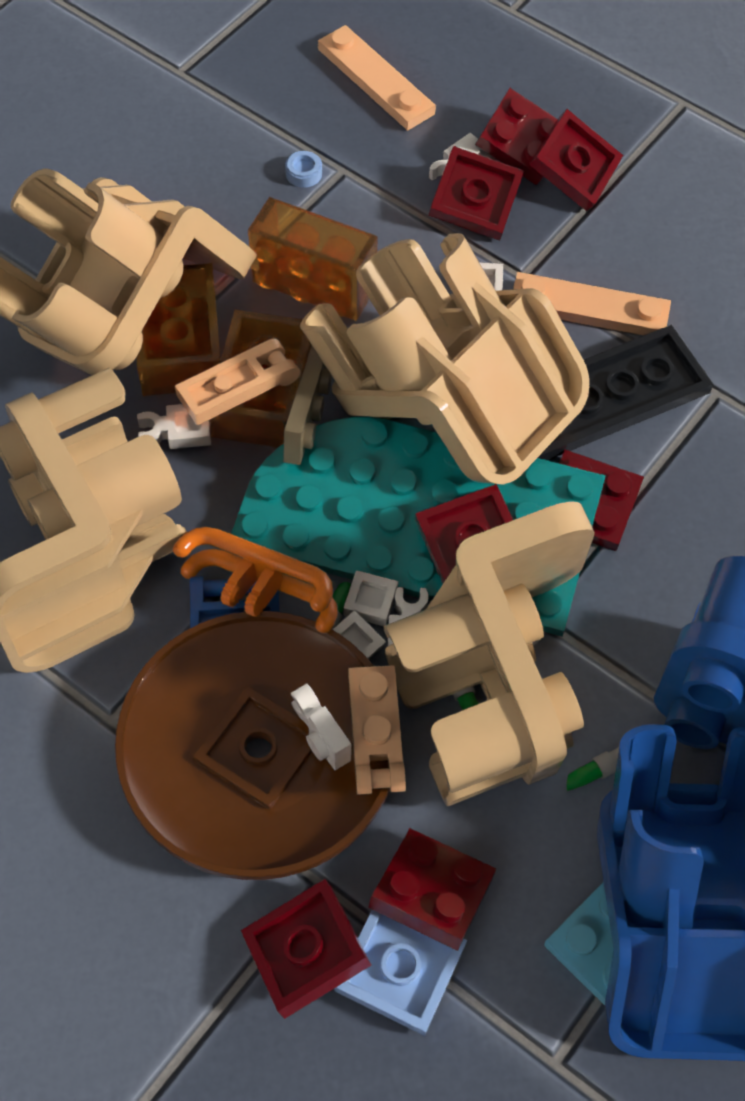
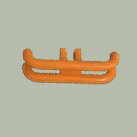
M211 527L190 530L174 544L173 552L180 558L186 557L195 547L208 544L222 549L199 551L188 558L181 566V575L185 579L195 577L198 572L209 566H217L232 572L221 592L222 604L229 607L236 606L239 600L255 583L251 593L246 597L244 606L246 614L257 617L266 608L275 593L281 591L309 602L314 611L320 612L315 622L317 631L327 633L333 628L338 617L337 603L332 597L333 583L327 573L320 568Z

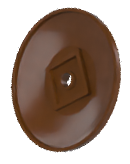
M262 611L257 617L246 614V612L233 613L202 622L182 632L157 651L144 665L125 697L118 719L115 741L116 765L126 800L136 819L162 848L177 859L204 872L225 878L241 880L283 878L317 867L337 856L368 828L384 804L390 788L372 789V794L357 795L348 668L374 667L373 664L355 645L336 631L331 629L327 633H320L315 627V621L288 613ZM306 683L317 696L320 705L328 709L351 743V761L335 771L326 758L320 761L315 756L306 739V736L309 735V728L291 705V702L294 701L291 692ZM258 738L265 739L271 744L272 749L262 758L251 757L245 751L250 741ZM388 760L370 761V768L386 769L388 768Z

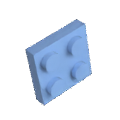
M371 910L358 939L372 965L334 988V991L425 1036L465 949L467 940H463L457 951Z

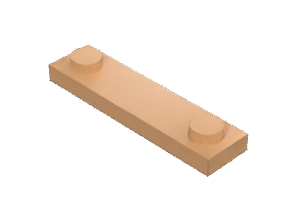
M347 25L318 40V50L407 131L435 115L436 105Z
M517 272L513 289L533 288L539 290L551 301L561 320L643 336L667 327L671 300Z

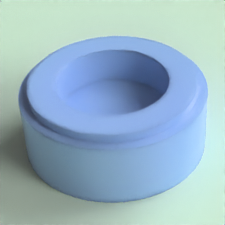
M298 151L291 154L285 162L287 180L292 185L301 188L316 185L322 178V161L320 157L310 151Z

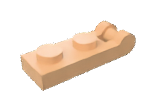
M270 339L175 385L177 397L196 425H199L278 385L287 386L298 379L300 369L293 360L286 359L284 356L285 349L279 340ZM262 365H271V367L264 370Z
M395 665L348 668L357 795L372 794V789L390 788L391 792H405V768L403 763ZM388 760V768L386 769L370 768V761Z

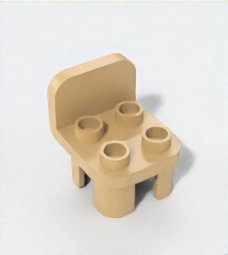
M41 169L31 174L21 184L11 201V209L16 215L56 241V244L36 279L0 257V316L18 326L19 334L25 341L87 374L94 375L107 368L121 370L129 366L139 354L143 342L141 331L159 299L172 292L179 283L183 274L182 258L237 279H244L257 255L249 246L199 208L184 206L176 200L151 201L134 187L119 185L115 181L104 177L97 178L91 183L89 182L86 188H80L57 171Z
M461 233L449 234L440 243L441 249L446 255L439 265L440 272L453 294L447 292L421 246L415 240H401L382 248L364 261L356 271L357 280L380 315L379 317L365 323L352 324L347 329L335 308L329 303L316 305L303 318L300 324L301 330L335 380L332 385L333 394L345 412L351 416H368L387 420L393 417L417 418L422 425L432 424L461 471L473 481L507 484L516 480L581 412L589 393V374L586 364L551 301L542 292L533 288L495 291L467 240Z
M107 368L43 398L37 399L34 393L31 392L5 404L10 422L0 427V457L12 477L8 479V482L30 526L38 524L46 539L0 562V644L12 667L19 672L30 673L50 668L128 629L134 620V610L130 597L151 562L172 553L176 541L187 532L180 524L175 525L173 520L164 514L176 508L181 503L182 497L173 470L153 436L142 435L128 442L123 425L118 417L108 418L62 440L59 436V433L116 408L125 402L124 387L111 368Z
M579 502L556 504L468 537L457 549L456 566L426 610L384 626L387 638H390L393 644L385 648L386 658L389 666L395 665L397 690L406 707L416 709L478 684H481L487 701L437 720L432 725L431 737L437 752L430 757L429 768L447 807L521 777L530 785L557 774L566 757L567 749L574 745L571 732L584 727L582 712L569 681L562 672L543 679L541 678L535 664L536 654L532 643L544 637L541 619L532 597L547 592L577 575L582 570L595 533L582 504Z

